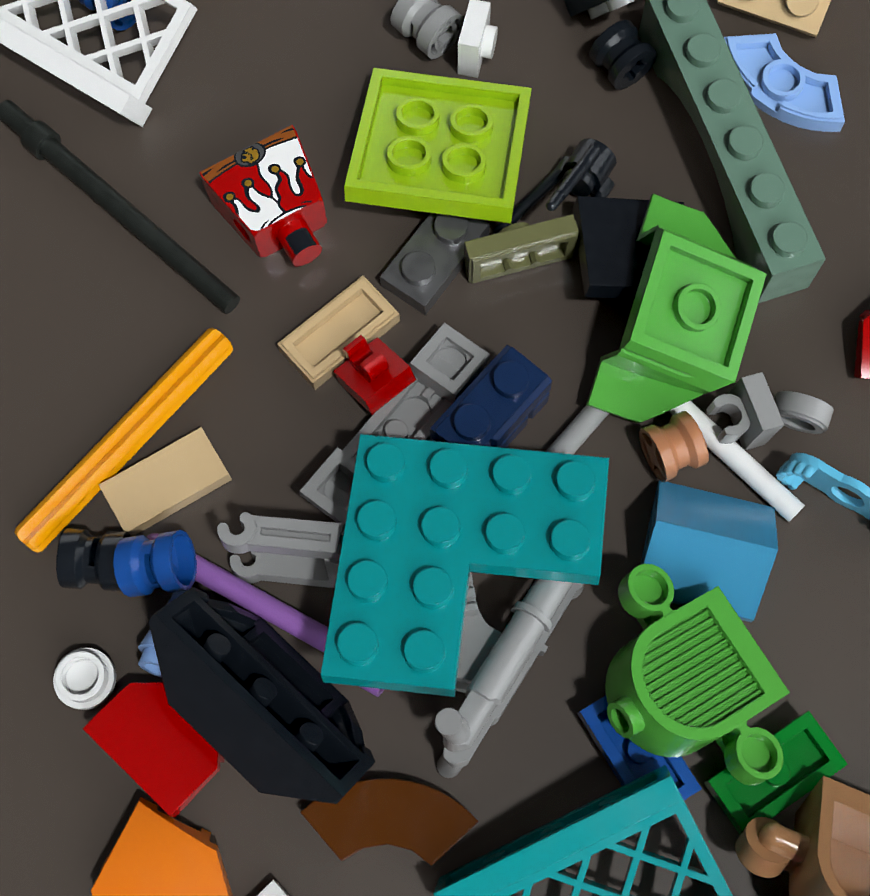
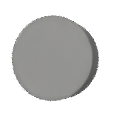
M780 391L776 393L774 400L785 427L811 434H821L828 430L834 411L833 407L828 403L798 392Z

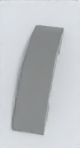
M444 322L410 362V367L416 380L376 411L343 450L337 447L299 491L300 496L335 522L346 524L360 434L430 441V427L478 377L489 361L490 354Z

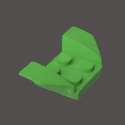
M652 194L637 239L638 242L650 246V251L619 350L601 356L586 404L639 424L703 394L735 383L767 275L754 266L736 259L704 212L681 205L656 194Z

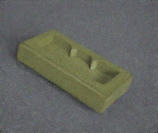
M571 214L532 225L526 222L514 223L503 228L497 234L465 241L464 269L468 282L473 284L571 259L575 253L579 234L574 215Z

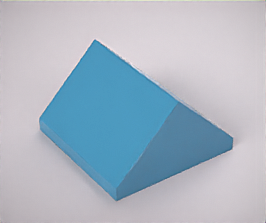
M659 480L641 564L658 566L668 574L674 586V598L671 603L684 606L719 586L740 619L747 622L754 621L778 552L775 508Z

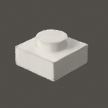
M469 0L458 41L459 75L478 78L483 58L492 59L498 27L490 25L491 2Z

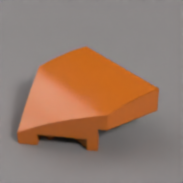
M142 797L139 798L91 889L92 896H233L218 845L210 842L211 832L204 828L196 830L158 811V805Z

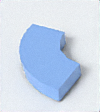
M776 33L724 37L751 98L759 109L784 123L798 128L822 132L841 131L845 119L836 75L814 73L798 65L782 50Z

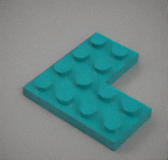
M360 434L321 669L323 682L455 697L470 572L599 585L609 458Z

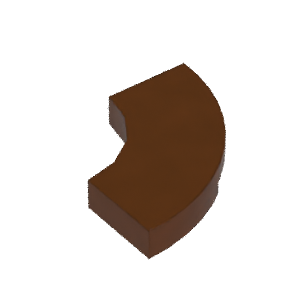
M398 779L359 781L337 804L314 801L300 812L341 861H345L364 848L392 845L413 851L433 866L479 822L466 808L442 792L423 784Z

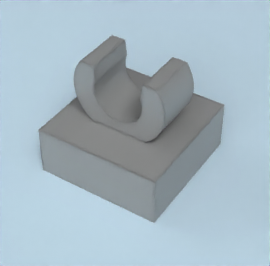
M763 372L741 377L728 394L716 397L706 409L708 415H715L720 412L729 414L733 426L724 428L718 434L719 443L730 444L739 439L744 450L764 446L784 426Z

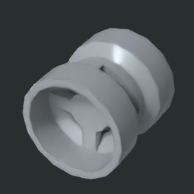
M398 0L393 8L390 20L391 25L404 37L413 36L416 39L417 47L430 59H436L445 54L456 42L462 30L464 17L451 5L442 6L438 3V0Z

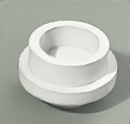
M79 648L73 650L60 660L55 669L53 677L55 692L64 704L74 709L89 710L96 708L111 696L115 688V666L107 655L97 649Z

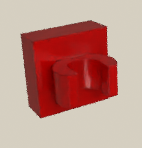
M362 335L343 348L348 360L333 371L340 385L371 415L416 380L411 367L378 337L368 344Z

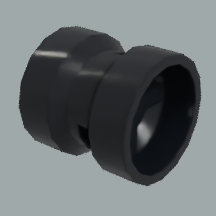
M65 529L59 541L56 557V572L59 585L62 588L82 589L90 583L99 584L106 591H121L114 574V551L119 540L131 537L127 531H108L103 536H93L86 529Z

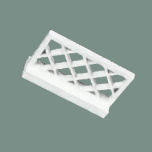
M18 0L0 6L1 44L141 127L144 126L152 111V108L145 103L197 11V8L186 0H131L107 9L106 0H94L97 13L74 20L69 0ZM58 1L63 24L43 31L40 30L35 8ZM165 3L176 9L166 29L150 34L145 10ZM24 13L25 20L16 15ZM135 14L140 38L116 45L111 21ZM100 25L105 49L88 55L81 54L77 33ZM66 37L68 45L62 43L57 39ZM143 50L146 66L134 85L123 78L119 57ZM108 61L110 70L100 65V63Z

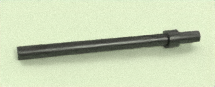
M5 100L0 103V119L21 137V144L39 160L47 159L225 314L232 312L237 307L240 297L63 146L60 143L61 138L57 132L44 121H34L11 100Z

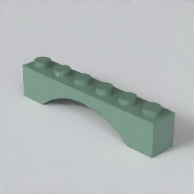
M646 0L638 35L642 42L650 43L656 50L657 58L653 64L656 76L664 81L678 96L703 140L724 198L737 259L767 274L758 303L808 288L826 260L825 255L707 0Z

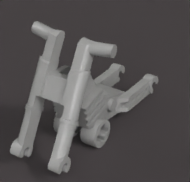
M243 512L240 515V523L244 530L241 534H231L226 523H220L217 526V533L222 546L227 551L235 554L230 557V566L233 574L249 584L269 581L335 588L345 524L257 516ZM251 551L255 562L251 566H244L240 557L236 554ZM470 572L456 691L465 693L467 698L458 711L453 708H445L436 715L435 726L444 737L443 744L445 746L436 766L441 776L453 778L469 763L489 728L499 721L537 656H543L547 651L548 646L545 643L571 600L577 598L582 593L585 584L535 579L522 602L517 601L513 605L511 611L514 614L501 633L490 627L483 619L476 602L473 578Z

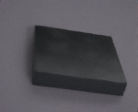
M577 196L573 206V214L579 230L577 244L585 297L635 299L650 251V246L637 241L650 200Z

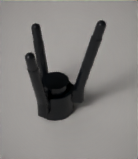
M587 138L581 140L570 156H563L556 168L513 209L511 224L517 223L560 180H562V183L546 203L548 211L556 210L570 192L576 196H589L592 193L594 197L607 198L615 186L614 182L609 178L617 163L612 150L595 139ZM500 222L493 229V234L499 233L503 228L511 224Z

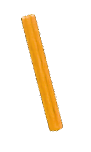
M215 328L207 329L23 519L14 531L17 538L36 553L42 552L101 490L99 484L115 476L232 353L233 347L229 339Z

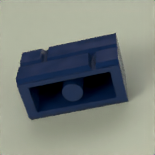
M506 345L430 427V441L507 448L525 428L528 418L533 419L548 402L549 391L552 385L551 378L515 348Z

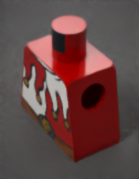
M293 125L199 172L211 204L257 256L268 257L284 248L294 266H303L312 262L320 255L322 247L313 232L324 227L327 223L324 202Z

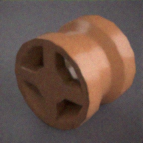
M681 411L672 415L669 423L659 427L651 424L641 428L639 431V439L645 458L651 470L661 482L674 479L677 476L678 470L689 466L697 469L706 465L709 461V453L703 434L696 421L687 411Z

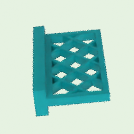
M666 765L439 877L433 893L434 896H511L523 890L521 896H530L533 884L549 877L573 886L570 896H579L581 889L599 896H634L630 894V890L639 862L642 860L675 872L668 896H679L685 876L713 885L718 896H733ZM674 814L677 815L687 835L679 862L644 850L650 827ZM638 833L635 846L621 842ZM608 848L631 856L621 890L585 878L593 854ZM693 849L704 870L689 866ZM581 861L576 875L563 870Z

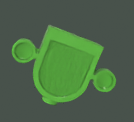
M652 564L638 565L621 580L618 587V597L622 607L638 620L644 630L616 653L607 671L605 683L608 703L607 715L612 727L619 735L629 738L638 747L662 757L686 756L716 741L724 753L725 764L730 774L736 780L746 785H758L776 776L783 765V751L780 743L769 731L759 727L750 728L747 725V721L790 693L719 586L677 610H672L670 604L674 598V586L668 574L660 567Z

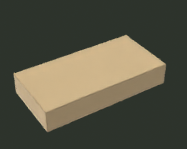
M362 275L278 342L277 345L283 356L316 390L334 375L333 371L348 360L343 351L344 347L360 335L366 339L368 344L375 338H380L400 322V314Z
M200 427L99 484V487L123 531H127L130 536H135L228 483L232 478L204 430Z

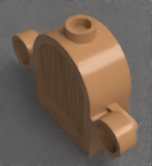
M823 776L796 811L794 830L784 827L779 822L770 818H754L747 824L736 840L735 850L737 857L746 869L763 878H773L778 876L783 870L788 871L790 874L789 896H870V795Z

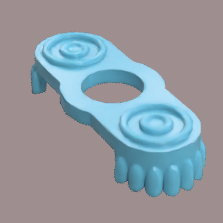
M796 452L791 455L789 460L777 472V480L781 481L783 485H788L790 490L797 489L805 481L824 492L836 503L870 520V487L851 476L841 473L822 460L809 454ZM838 487H842L854 492L855 494L860 496L861 499H857L845 494Z

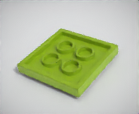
M373 68L344 185L345 201L511 224L532 88Z

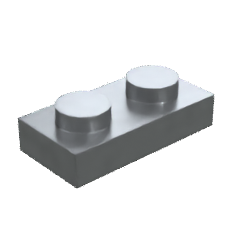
M430 213L380 276L381 286L426 315L464 267V242L488 236L489 223L481 219Z

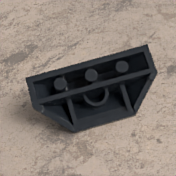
M192 587L155 612L148 621L168 704L259 793L337 804L375 763L371 750L365 747L361 727L349 700L331 683L323 682L321 674L261 617L228 602L209 599L206 592Z

